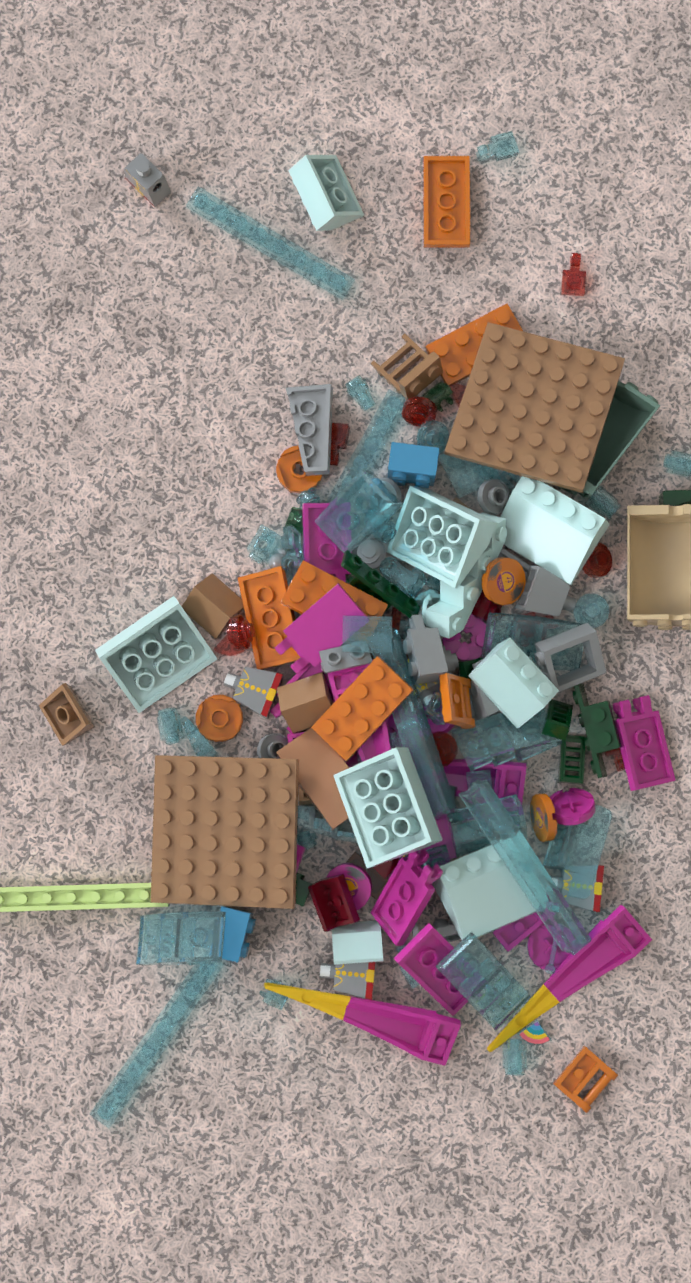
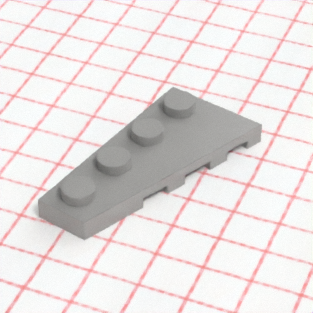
M331 384L287 387L286 392L289 397L290 410L298 437V446L304 472L307 476L330 474L333 387Z

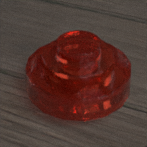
M412 397L404 402L402 416L407 423L417 427H425L431 425L436 419L437 408L431 400L424 397Z
M598 542L582 568L585 574L598 578L609 573L612 567V556L607 546Z
M242 615L231 617L229 626H227L229 642L234 644L238 651L249 649L250 642L255 637L253 624L244 619Z
M436 731L424 739L421 751L424 759L430 765L441 768L448 766L455 760L458 747L450 734Z

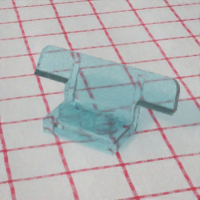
M595 805V813L589 819L588 825L582 823L578 825H562L557 823V834L548 845L543 866L548 869H564L573 873L567 894L569 897L584 900L591 893L612 819L611 811L599 805Z

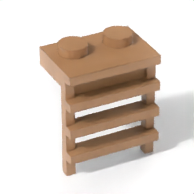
M404 334L402 339L406 344L381 366L375 361L371 362V366L399 394L401 393L407 402H410L443 373L440 357L434 351L428 355L410 337ZM412 349L416 351L390 375L386 372ZM421 358L424 359L409 373H407L401 380H399V383L395 381L403 373H405L411 366H413L418 360H420Z

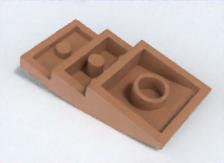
M312 728L276 752L280 759H299L298 785L332 830L349 819L333 776L349 767L341 756Z

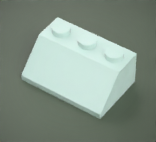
M305 155L288 170L316 231L333 230L364 216L336 155Z
M511 638L497 644L468 675L516 728L521 727L543 709L559 692L554 684Z

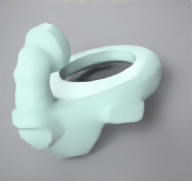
M434 589L421 592L415 598L417 603L422 605V619L425 627L427 605L431 607L440 601V594Z

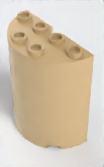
M683 504L682 506H627V620L633 622L634 627L654 625L658 626V630H672V626H682L683 630H691V504Z

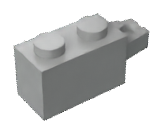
M421 614L412 615L409 620L410 629H407V637L403 641L404 653L408 654L410 661L408 663L409 674L413 676L415 684L440 682L439 675L448 673V668L438 627H425Z

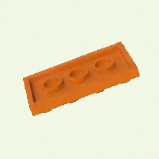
M470 156L423 157L424 248H470Z
M508 303L426 345L425 349L428 354L434 351L440 357L443 369L441 377L447 388L470 376L488 322L523 331Z
M303 560L280 604L302 615L339 583L370 619L349 640L355 643L366 641L368 644L388 604Z
M279 566L238 577L256 668L264 670L296 662L300 656L292 646L282 655L275 649L279 643L288 637L283 630L296 620L294 610L280 604L288 588L285 568Z
M377 656L311 728L345 761H348L414 689L382 658Z

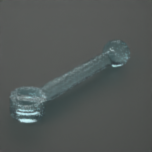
M560 923L554 925L555 935L549 964L545 966V972L548 974L555 972L554 960L559 934L563 930V926Z

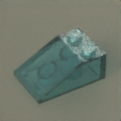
M361 469L314 522L343 553L346 550L351 552L384 525L403 503L372 471Z

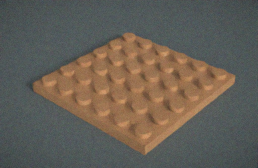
M488 322L444 451L445 455L583 493L622 373L625 358Z
M155 755L151 902L294 909L296 902L299 759Z

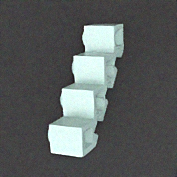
M484 512L480 513L497 522L490 543L458 588H454L440 580V601L426 609V627H438L439 635L446 638H451L464 629L482 592L481 579L483 573L485 574L488 569L486 568L487 565L498 558L506 541V518Z

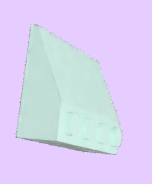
M523 476L513 489L501 515L502 518H506L507 536L504 545L570 585L573 584L610 525L602 516L544 482Z
M409 486L386 552L446 584L458 588L488 547L497 522L428 488Z
M174 596L95 650L99 659L138 713L217 660L213 651Z
M396 747L333 775L367 868L443 841L408 747Z
M521 833L440 866L443 874L432 883L463 944L549 906L533 855Z

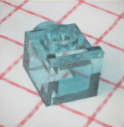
M261 524L247 547V552L250 553L248 557L259 564L262 561L268 564L270 556L275 553V550L281 544L282 536ZM261 541H265L267 543V547L261 549L258 546Z

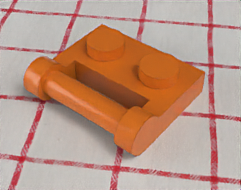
M449 673L439 675L444 723L461 726L462 729L475 728V719L472 718L469 688H471L470 679Z
M583 1046L553 1084L582 1110L588 1113L591 1109L590 1105L608 1083L617 1078L618 1074L586 1046ZM601 1069L604 1074L585 1097L581 1099L578 1094L595 1073Z

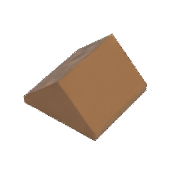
M212 573L194 586L183 603L182 608L187 615L212 637L217 639L240 614L244 606L242 599Z
M323 672L277 688L280 711L292 733L312 727L333 704Z
M67 683L62 684L39 705L62 746L95 727L73 689Z

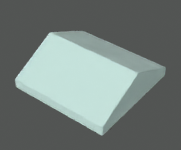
M376 920L356 922L332 929L334 965L383 961L381 926Z

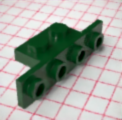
M349 550L344 552L341 566L353 575L348 580V584L388 604L386 610L393 605L410 619L412 615L419 614L420 605L414 598L408 597L397 585L390 583L376 569H372L365 564L359 556L352 554Z
M578 684L574 686L575 690L572 691L576 705L579 704L581 713L578 714L580 725L582 728L585 727L586 730L585 745L587 750L591 751L593 760L590 762L591 768L598 778L607 777L602 752L622 748L610 701L607 700L589 705L584 684Z

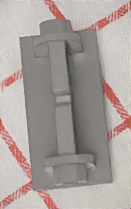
M366 641L319 651L322 661L321 668L325 674L372 662Z

